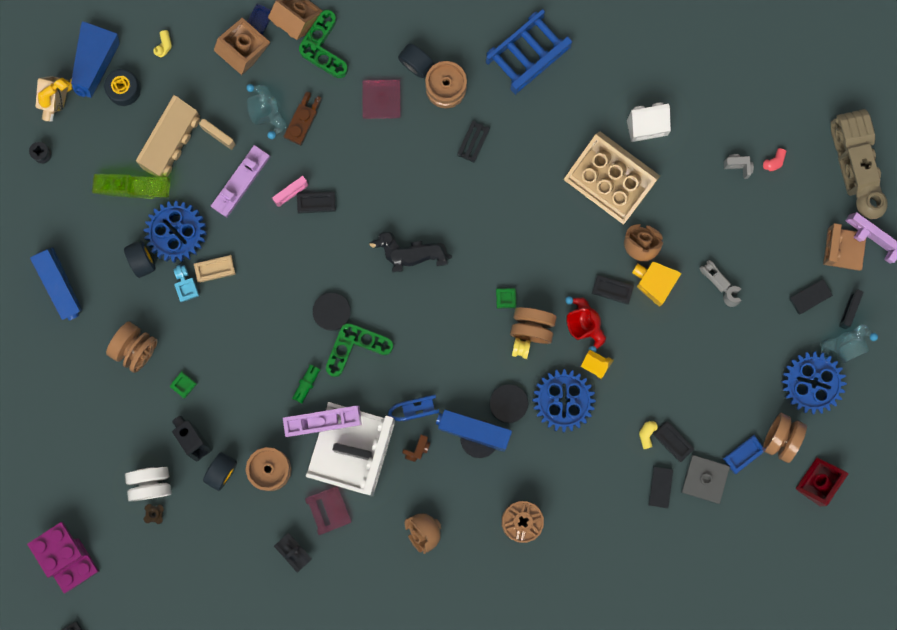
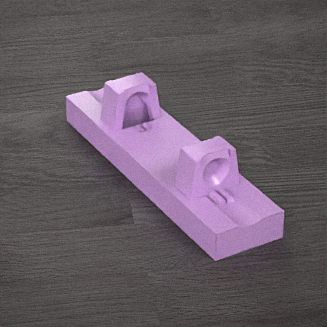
M254 145L212 203L211 208L228 218L270 159V155Z
M859 213L850 214L845 221L858 230L854 238L859 242L864 241L866 237L870 238L888 251L884 260L890 264L895 263L897 260V241Z
M359 406L283 418L285 437L362 425ZM337 414L341 417L340 424H338Z

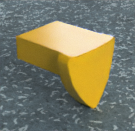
M589 350L581 367L602 379L612 364L613 359L609 357L606 359Z

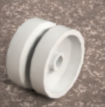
M150 467L125 473L126 484L139 485V487L131 488L127 491L128 501H140L172 495L170 484H158L159 481L170 477L168 467Z

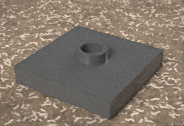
M692 455L681 493L720 504L730 466Z

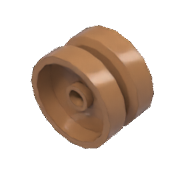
M443 61L433 65L427 72L425 79L426 94L431 103L444 109L453 108L461 103L467 90L466 74L462 67L454 62Z
M515 308L513 318L519 323L512 325L510 332L512 337L525 341L530 340L535 343H552L553 333L546 328L555 326L556 315L537 309Z
M779 413L766 435L762 451L770 455L778 452L780 460L790 463L804 440L807 425L798 420L791 424L790 416Z
M265 447L258 449L251 454L247 461V478L253 486L260 490H279L287 484L291 477L292 467L290 460L284 453L275 448ZM268 465L272 468L270 473L265 472Z

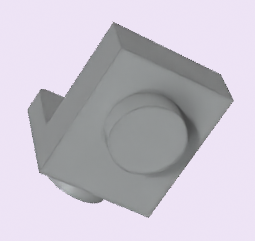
M739 154L729 155L723 162L724 169L743 168L744 179H748L754 170L753 162H750V156L740 157Z

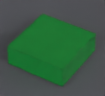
M515 288L496 289L497 309L516 308Z
M181 371L169 387L185 399L197 383Z

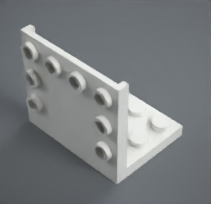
M328 402L326 411L345 407ZM360 411L362 425L319 432L306 477L374 496L395 425L394 418L389 416L382 418ZM337 414L338 424H340L341 417ZM334 443L368 450L373 453V458L364 460L334 453L332 450Z

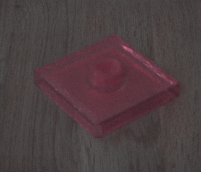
M363 80V119L401 118L400 80Z

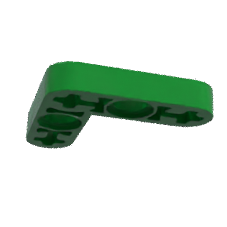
M325 10L320 13L301 42L299 52L304 59L336 78H343L348 72L347 64L321 47L336 24L335 14L330 10ZM329 16H331V22L327 21L324 29L322 27L325 23L324 17L328 18ZM317 30L323 33L320 39H315L312 36ZM310 46L311 51L316 54L315 58L313 59L314 56L310 52L305 54L304 48ZM321 55H326L329 60L327 63L321 64L318 62V58ZM332 60H334L333 64L340 67L342 65L343 71H338L337 73L336 68L331 65Z
M345 324L340 329L326 364V371L331 377H339L344 371L354 345L380 355H389L393 351V343L387 337L353 324ZM352 328V332L357 335L358 331H361L358 336V342L354 341L356 339L355 336L350 335L347 338L344 330ZM370 335L372 342L369 345H364L361 342L362 336ZM377 337L379 338L378 343L384 344L386 341L390 348L381 351L382 348L376 345L375 349L372 347ZM340 345L347 347V353L343 356L338 355L336 352ZM333 356L344 360L343 363L339 361L338 368L340 370L335 371V373H332L330 368L331 365L334 366L336 363V359H333Z

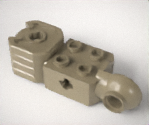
M866 109L839 114L836 116L837 118L831 121V134L836 151L838 152V160L847 194L850 196L856 195L857 209L862 216L868 219H877L886 212L888 201L880 187L881 171L876 166L875 150L871 148L875 144V132L870 114ZM870 199L876 201L877 207L871 205Z

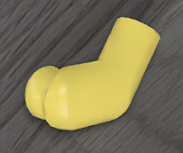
M654 421L644 423L639 432L643 450L653 447L650 436L658 428L657 423Z

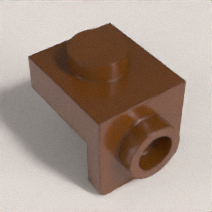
M420 436L415 453L403 449L402 454L406 455L405 459L416 462L417 459L421 460L423 453L427 454L431 444L427 442L428 437Z

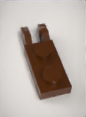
M308 91L305 93L283 136L285 139L300 146L317 115V109L322 101V98L317 96L312 109L306 107L311 98V93Z

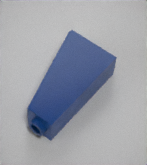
M82 21L71 84L77 95L92 98L120 42L117 33Z
M51 247L30 257L61 319L67 318L70 321L78 317V312L82 308L54 248Z
M444 410L443 414L439 413L436 424L439 425L438 430L505 452L512 433L511 430Z

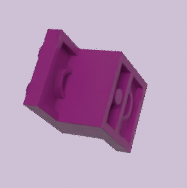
M60 522L27 544L47 578L54 577L64 594L99 572L80 539H73L63 522Z

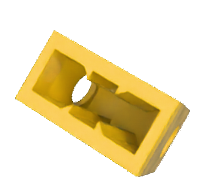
M652 262L648 269L637 264L632 274L641 278L637 288L659 307L664 303L682 274L656 262Z

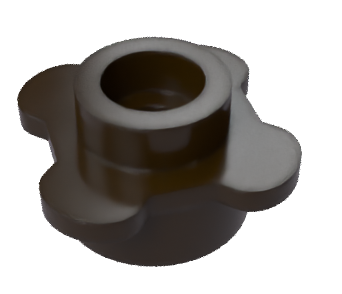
M147 504L144 508L146 511L144 522L161 524L163 522L164 507L162 505L152 506Z

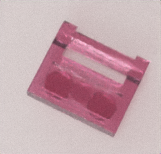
M338 486L305 499L306 504L310 506L318 527V535L352 523ZM322 499L331 525L325 526L316 501Z

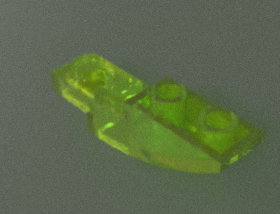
M94 174L92 193L144 199L169 197L170 178Z

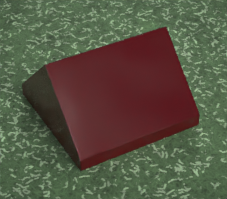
M816 458L796 487V490L818 506H827L848 476V473Z

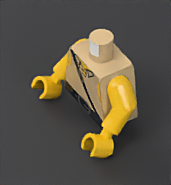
M54 76L38 78L35 106L43 110L42 120L53 121L54 113L63 110L67 92L73 89L71 80Z

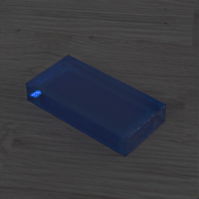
M256 4L247 22L263 35L270 22L268 16L271 10Z

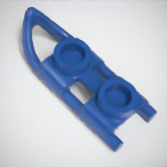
M436 395L397 403L389 410L388 416L393 417L395 421H406L437 414L439 409H434L432 399L436 398ZM421 402V405L414 406L413 403ZM402 406L404 417L392 416L393 410ZM423 410V413L416 414L415 412Z

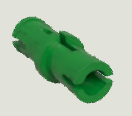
M311 364L309 365L303 379H300V385L292 399L303 404L309 390L314 387L312 384L321 371L319 368Z

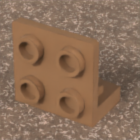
M841 224L831 225L828 228L823 265L858 271L862 270L866 239L859 242L854 238L857 232L842 230Z

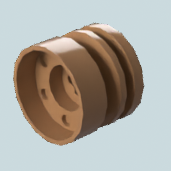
M128 321L120 327L110 341L106 355L116 362L124 359L123 366L129 367L130 371L136 373L149 361L158 340L150 337V334L146 332L140 336L141 328Z
M519 501L505 509L501 518V526L509 539L519 543H528L535 540L541 534L544 527V518L541 510L535 504L528 501ZM519 517L528 519L526 527L518 525L520 522Z

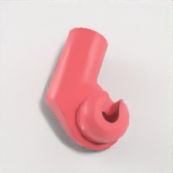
M781 148L777 149L775 158L765 160L763 168L769 171L781 168L787 151Z

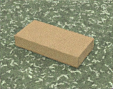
M201 120L199 125L205 132L230 150L235 147V142L232 138L207 120Z
M231 255L194 263L198 283L236 274Z

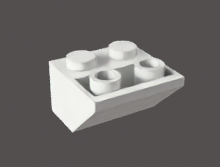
M655 103L652 107L638 106L633 108L627 119L631 142L668 136L671 131L669 104Z

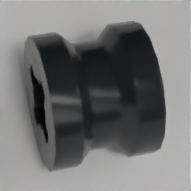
M35 142L29 148V154L36 162L44 164L51 159L52 152L43 142Z

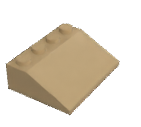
M598 132L563 180L624 225L655 185L660 175L602 132Z

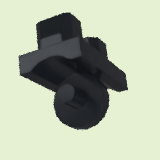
M287 533L274 545L297 573L312 560L290 533Z

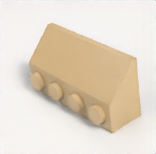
M173 95L136 159V162L144 171L161 180H164L165 176H169L174 160L177 161L182 152L181 148L184 144L188 143L192 129L196 128L200 122V115L197 110Z

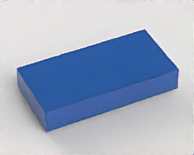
M753 435L725 456L723 460L730 466L732 472L737 474L764 453L762 451L763 446Z

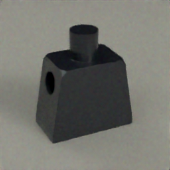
M178 416L172 421L176 427L172 433L187 456L197 462L213 451L196 426L189 420L185 421L182 416Z

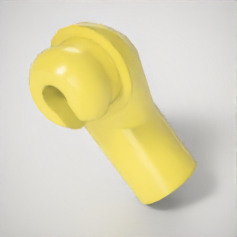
M168 30L160 32L162 43L154 47L153 52L158 57L166 56L172 48Z

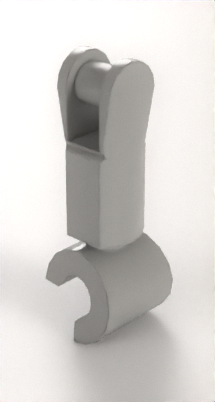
M708 260L704 267L701 266L699 268L702 274L721 293L725 292L723 300L727 306L735 307L742 301L740 298L732 297V294L736 295L741 288L737 286L730 287L731 283L711 260ZM711 270L715 273L713 276L709 273Z

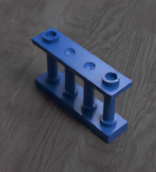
M543 9L539 13L534 12L529 17L527 23L497 48H491L486 54V63L488 65L495 61L511 78L510 90L515 95L567 52L572 45V41L568 36L564 40L559 39L542 21L545 14ZM535 25L554 44V48L550 52L545 51L528 33ZM521 37L540 56V60L537 63H531L514 44ZM509 49L526 68V72L522 75H517L500 55Z

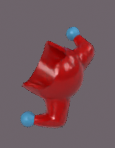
M566 297L565 301L568 305L573 303L578 307V309L569 312L566 321L570 334L577 340L592 337L595 342L593 346L589 347L588 351L596 352L606 341V336L600 328V315L589 306L585 298Z

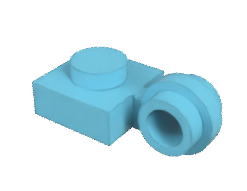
M177 265L173 270L177 280L181 279V282L174 285L180 302L199 297L194 278L186 280V276H189L186 266Z

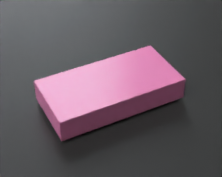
M301 176L272 197L277 207H280L308 187L307 180Z

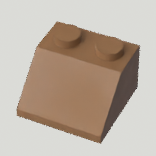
M276 0L268 19L277 27L287 32L290 37L298 40L309 32L322 10L309 0Z
M241 18L217 39L214 51L242 75L255 64L270 44V41Z

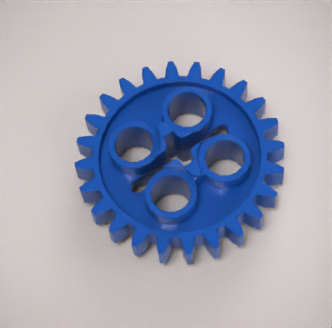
M168 201L166 208L160 204V211L154 208L155 215H148L151 218V222L145 221V224L149 226V228L144 229V232L149 234L144 237L145 240L150 241L147 246L149 248L153 247L151 250L153 254L158 252L157 257L159 259L164 256L166 262H168L170 257L173 263L176 262L177 258L183 262L184 256L190 260L191 252L197 255L195 249H202L199 242H205V239L201 237L207 234L206 231L202 230L206 227V224L200 223L204 220L203 217L198 216V210L193 211L192 205L186 208L185 202L179 206L178 201H175L174 206H172ZM180 215V220L173 223V216ZM165 219L187 241V244H184L164 223ZM160 228H166L164 235H158ZM192 228V235L185 236L186 229ZM174 241H178V247L176 249H171V243Z
M806 352L804 359L801 355H798V362L791 360L793 366H786L789 373H783L787 380L781 381V383L787 384V387L782 390L789 392L785 398H792L790 404L797 403V410L804 407V413L811 409L812 414H815L816 409L822 414L824 407L827 411H830V404L837 406L835 399L842 400L839 393H845L841 386L847 385V383L841 382V379L846 377V375L839 374L843 368L835 367L838 361L831 363V356L824 359V353L817 357L816 352L812 353V357ZM806 365L812 369L810 376H805L802 372L803 367ZM824 371L829 372L831 375V379L828 382L823 381L821 378V374ZM797 377L808 380L816 378V382L829 385L831 388L826 389L821 386H814L812 388L811 383L799 381ZM799 384L806 386V393L803 395L797 392ZM820 389L825 392V398L821 401L816 398V392Z
M563 369L561 375L558 370H555L554 377L548 373V380L542 378L543 385L537 384L540 391H534L533 394L537 395L538 398L533 399L532 402L538 403V405L533 409L540 411L536 415L537 417H544L541 423L549 422L547 428L555 425V431L559 427L562 428V432L566 431V427L573 431V425L579 429L581 428L580 421L584 424L587 423L584 417H592L588 411L595 410L594 407L590 406L591 403L596 402V400L590 399V396L594 395L595 392L588 391L592 385L586 386L585 382L587 379L585 378L581 381L580 373L575 377L573 376V370L569 375L566 374L565 369ZM562 384L566 385L565 399L569 400L565 404V418L562 417L563 403L559 402L563 397ZM551 386L558 387L559 395L552 396L549 388ZM574 386L578 389L579 393L577 396L569 394L570 387ZM556 405L559 408V414L552 415L549 412V407ZM576 406L579 410L578 415H571L569 407Z

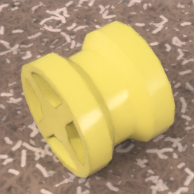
M515 338L512 356H522V358L527 359L531 341H521L520 338Z

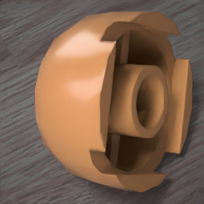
M641 224L633 225L627 229L624 247L630 257L638 261L652 260L661 251L663 245L662 235L651 226L643 228L640 227Z
M415 514L405 520V529H409L412 534L408 537L419 552L424 551L423 554H426L437 546L441 537V524L437 519H433L428 514Z

